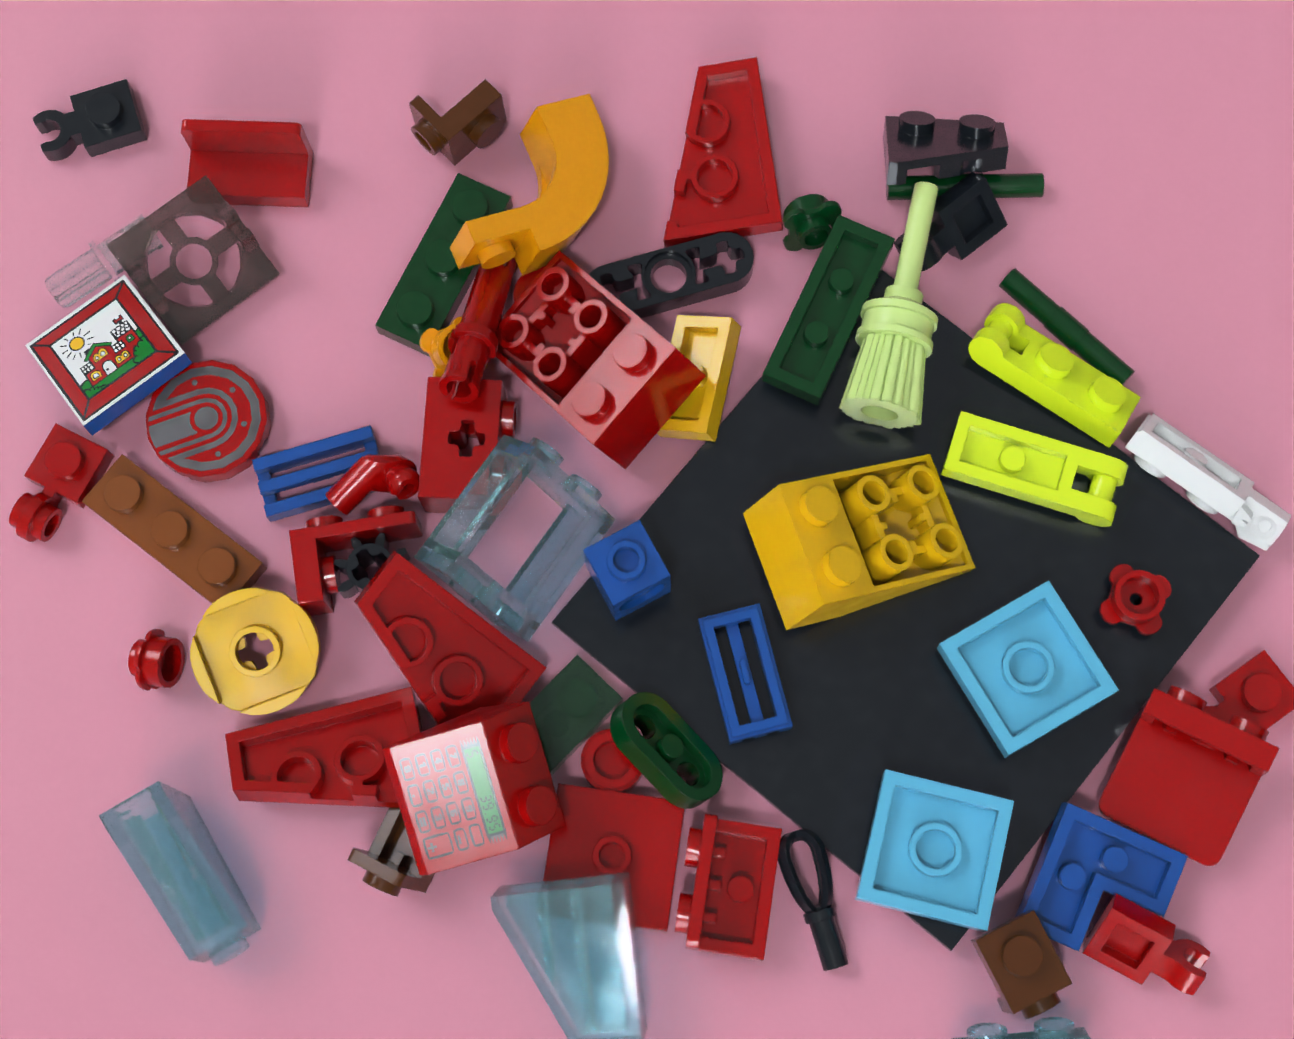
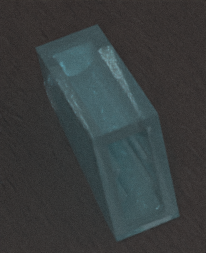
M157 781L99 815L106 830L190 961L205 963L211 959L214 966H218L237 957L250 947L246 938L261 930V927L189 795Z
M629 872L500 886L490 897L492 911L568 1039H644L647 1031V1021Z

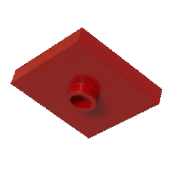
M558 783L557 798L566 826L550 833L538 913L667 932L685 809L671 804L665 798Z

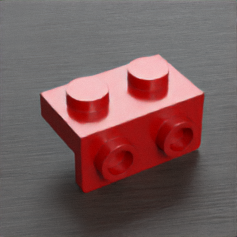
M706 813L703 829L690 827L684 866L697 868L693 894L680 892L674 931L687 934L685 949L760 961L764 960L782 833L781 828L718 819V815Z

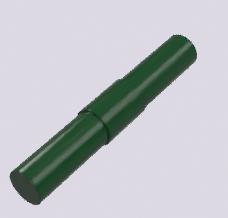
M970 173L938 179L934 175L907 176L906 184L886 185L887 200H911L914 185L917 182L935 184L938 187V198ZM977 173L986 177L995 198L1043 197V173Z
M1016 268L999 285L1001 289L1088 364L1105 375L1116 379L1122 385L1134 374L1135 371L1089 332L1090 330L1063 307L1056 304Z

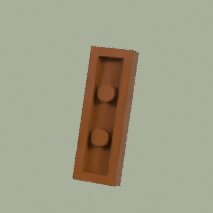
M123 454L82 500L86 506L211 604L233 591L252 588L267 569L255 556Z

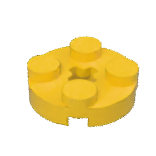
M260 587L233 591L212 603L197 625L190 647V661L194 676L208 697L219 704L222 703L229 709L249 715H264L279 711L297 700L317 674L321 653V643L317 627L308 611L299 606L285 592ZM249 633H256L260 641L269 639L272 642L274 651L266 655L268 666L258 669L253 660L242 662L239 657L238 651L247 646L245 636Z

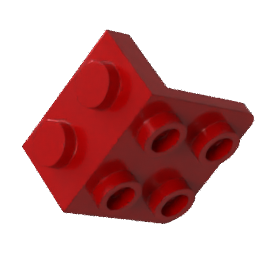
M1171 685L1166 694L1154 688L1098 803L1099 810L1104 816L1160 844L1187 855L1189 859L1201 865H1216L1221 860L1261 776L1268 773L1280 748L1266 742L1269 731L1247 719L1232 715L1227 723L1204 712L1207 702L1189 691Z

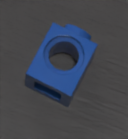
M640 520L583 549L586 567L615 621L671 592V575Z

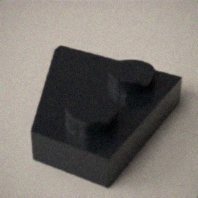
M907 111L901 113L899 117L885 116L883 145L886 185L906 184L907 170L934 166L933 175L938 179L960 176L967 172L982 173L1006 169L1009 146L1004 123L995 122L994 119L988 116L978 114L965 115L960 120L935 119L933 115L922 111Z

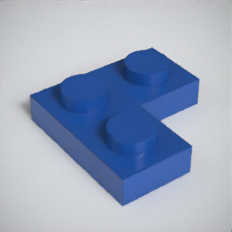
M1062 802L1015 917L1028 910H1034L1049 939L1079 951L1103 891L1113 896L1117 893L1154 914L1164 917L1188 856L1073 804Z

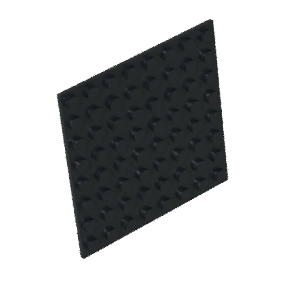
M882 270L868 300L884 297L886 287L894 285L895 279ZM923 301L922 305L937 315L938 326L931 339L934 344L932 354L925 361L921 425L907 426V428L901 427V429L895 427L888 429L883 426L856 421L852 417L847 416L845 412H842V409H839L860 349L855 340L857 329L862 323L860 316L819 405H815L765 383L761 377L719 426L716 441L705 442L640 518L642 525L671 575V592L615 621L593 578L590 577L552 621V624L635 693L650 692L663 698L710 747L720 763L799 828L808 829L816 833L822 840L825 849L859 877L881 779L885 769L1013 800L1014 805L997 882L996 895L1055 819L1061 803L1070 800L1149 699L1154 688H1157L1260 555L1157 477L1142 469L1133 459L1112 444L1108 448L972 360L968 350L973 338ZM960 412H967L1124 461L1128 465L1124 484L1116 487L1112 502L1117 506L1112 526H1093L1063 512L942 476L941 472ZM930 454L976 568L970 572L838 618L786 630L743 513L778 484ZM1076 473L1072 489L1088 493L1091 480L1085 475ZM1120 564H1128L1134 570H1144L1154 575H1162L1170 582L1172 592L1159 613L1163 623L1156 633L1145 636L1140 634L1134 626L1122 622L1110 625L1102 619L1099 607L1103 601L1108 599L1112 586L1109 581V573L1114 567ZM1049 580L1119 691L1007 758H1004L938 652L937 647L939 643ZM1132 594L1130 602L1133 605H1139L1141 598L1137 594ZM760 603L793 727L790 730L768 733L766 736L752 737L730 745L698 626V618ZM750 621L738 623L763 719L775 717ZM725 627L714 629L739 725L748 724L750 720ZM903 912L949 951L953 950L969 929Z

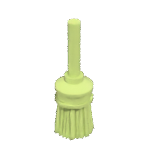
M917 182L914 185L894 285L886 287L884 297L868 300L862 305L860 313L862 323L857 329L855 337L860 349L839 406L842 412H845L847 416L852 417L856 421H863L867 424L883 426L888 429H893L894 427L901 429V427L907 428V426L914 427V425H921L925 361L932 354L934 344L931 339L938 326L937 315L922 305L924 295L918 290L938 194V187L930 182Z

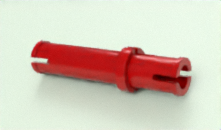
M515 258L506 262L505 266L502 264L490 269H483L481 264H479L461 322L450 333L448 348L451 353L444 374L439 382V389L446 397L450 394L453 382L457 381L451 398L454 402L470 403L476 400L480 392V384L486 364L490 362L491 358L494 359L498 350L496 332L515 271L518 268Z

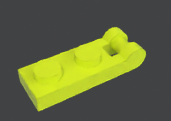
M1008 303L996 305L987 316L984 323L985 327L975 334L969 344L968 350L972 360L1110 448L1121 434L1141 397L1124 387L1116 379L1105 375L1075 356L1064 346L1053 342L1025 324V317L1016 306Z
M961 411L941 475L1075 516L1078 520L1093 526L1110 527L1112 526L1117 506L1112 502L1116 487L1124 484L1128 465L1124 461L1109 455ZM1076 473L1085 475L1091 480L1088 493L1072 489Z

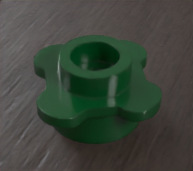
M819 194L805 195L792 201L783 213L782 222L784 227L788 229V235L783 239L785 248L789 251H798L802 248L813 250L823 247L838 215L842 213L840 204L835 201H828L826 197Z

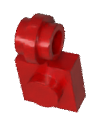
M55 423L24 475L32 483L44 489L35 495L30 493L23 494L11 510L9 524L16 528V534L29 542H34L37 539L46 542L51 539L62 521L63 511L58 508L62 498L84 509L85 504L82 500L103 477L115 456L108 449Z

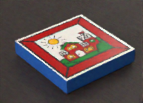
M125 275L25 345L79 421L92 436L192 364L179 344Z

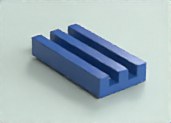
M366 426L253 459L254 471L258 476V486L260 494L264 499V509L269 521L273 522L331 505L332 503L327 499L325 493L332 486L278 501L276 493L344 474L362 456L368 454L380 455L372 427ZM365 447L364 452L275 478H272L271 475Z
M760 603L698 618V626L729 744L739 743L744 739L752 737L759 738L775 731L782 732L792 729L791 717ZM750 621L775 717L763 719L738 623ZM721 627L726 629L750 720L748 724L739 725L714 629Z

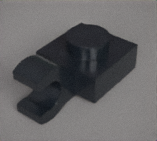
M971 172L936 199L922 271L937 264L947 252L949 255L963 260L1008 225L986 177ZM904 233L894 242L899 255Z

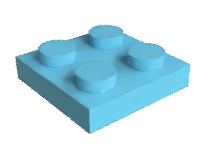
M1049 580L939 643L937 647L938 652L1004 758H1007L1119 691Z
M885 769L881 779L855 900L981 932L988 931L1014 801Z

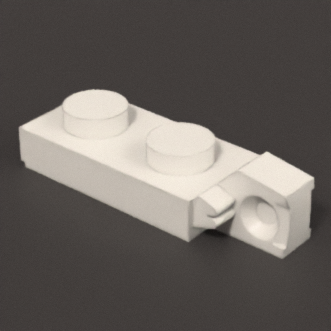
M1154 413L1152 416L1149 414L1125 447L1135 454L1134 459L1136 463L1146 472L1158 478L1169 477L1187 490L1186 495L1193 504L1210 514L1221 513L1231 520L1232 524L1236 525L1239 538L1265 551L1280 536L1291 518V514L1254 490L1252 487L1255 482Z

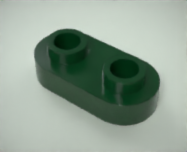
M639 692L629 697L614 710L610 719V732L614 743L667 801L677 807L691 809L701 805L719 791L723 774L717 756L663 698L650 692ZM635 726H637L641 730L642 735L638 732ZM677 771L684 776L686 782L677 774Z

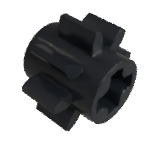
M379 533L375 544L368 543L362 545L360 540L353 537L351 544L354 550L348 559L335 560L334 565L343 574L348 575L349 580L341 583L338 587V591L344 599L351 598L358 592L361 593L370 582L368 573L365 570L369 565L376 563L380 568L390 556L388 551L389 540L384 533ZM405 548L395 551L409 561L411 559Z

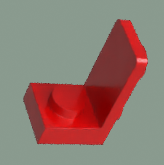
M397 505L381 506L369 510L367 518L343 522V518L340 516H320L307 520L305 522L306 528L289 530L299 606L307 610L310 616L334 613L332 594L339 593L338 587L341 585L339 570L334 565L335 555L327 556L326 553L354 549L351 544L353 537L360 540L362 545L368 543L375 544L379 533H384L389 543L420 538L423 536L422 526L415 511H404V507Z

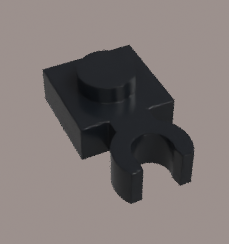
M127 79L70 96L74 109L73 112L63 114L57 110H46L33 117L34 124L41 134L60 130V134L55 140L41 144L43 153L50 161H59L69 157L77 146L84 144L89 155L94 157L147 140L133 89Z

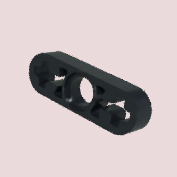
M721 232L602 265L590 272L589 275L602 286L613 284L616 292L626 291L620 294L619 300L640 318H645L741 290L747 285L752 276L754 255L750 244L745 238L736 233ZM727 252L731 260L740 259L736 262L734 273L725 274L722 266L712 267L717 264L718 253ZM699 258V269H704V283L696 284V271L691 259ZM662 266H675L685 274L686 282L682 288L672 293H665L654 287L651 277ZM641 274L642 290L646 297L644 300H638L637 288L633 289L634 275Z

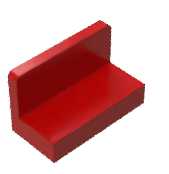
M182 120L181 134L191 150L186 195L192 204L309 208L314 153L300 123Z

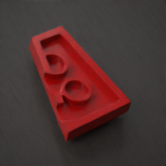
M757 57L698 67L685 131L686 140L680 170H677L674 185L670 219L666 224L663 239L665 248L721 232H732L745 237L783 231Z
M395 551L390 554L354 601L437 725L479 707L521 702L547 668Z
M412 687L225 734L233 792L239 801L399 808L382 748L423 732L417 699Z

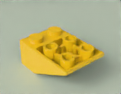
M930 454L778 484L743 513L786 630L838 618L970 572L976 568Z

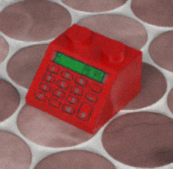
M529 701L479 707L382 748L419 875H430L518 850L566 826Z

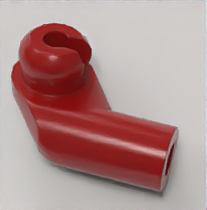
M368 454L359 458L325 493V496L340 512L349 515L371 491L387 492L396 495L400 500L411 498L418 492L420 475L417 473L416 465L401 455Z

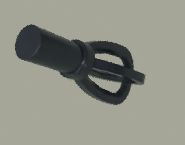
M799 829L787 833L780 840L778 863L793 898L805 912L803 917L805 923L810 925L823 971L845 966L849 963L834 918L837 913L834 905H831L833 884L825 846L820 837L811 830ZM804 841L811 849L819 885V904L814 905L807 896L795 870L790 854L791 846L794 842Z

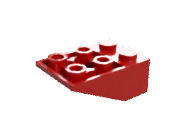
M560 250L501 317L496 332L498 350L495 357L590 443L624 469L631 464L706 377L675 346Z

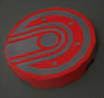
M208 360L192 363L154 391L146 413L148 440L159 459L166 466L182 476L189 477L191 480L208 483L230 479L253 464L252 460L258 458L260 455L258 451L262 448L265 439H268L271 419L269 404L252 377L235 365Z

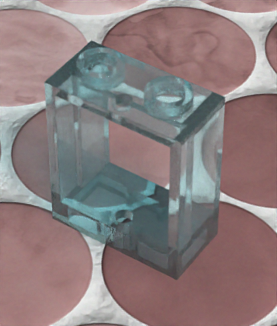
M503 435L414 558L492 623L528 642L584 565L583 549L600 541L616 519L598 503L602 497L598 489L576 474L568 476L559 467L564 459L551 446L535 437L528 444ZM528 477L563 510L509 585L504 589L468 557L522 482Z

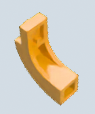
M590 94L540 105L535 108L520 136L537 175V199L518 208L465 221L450 246L458 269L476 264H481L483 269H490L515 258L523 276L546 266L559 250L563 253L569 247L596 210L606 186L609 170L606 134Z

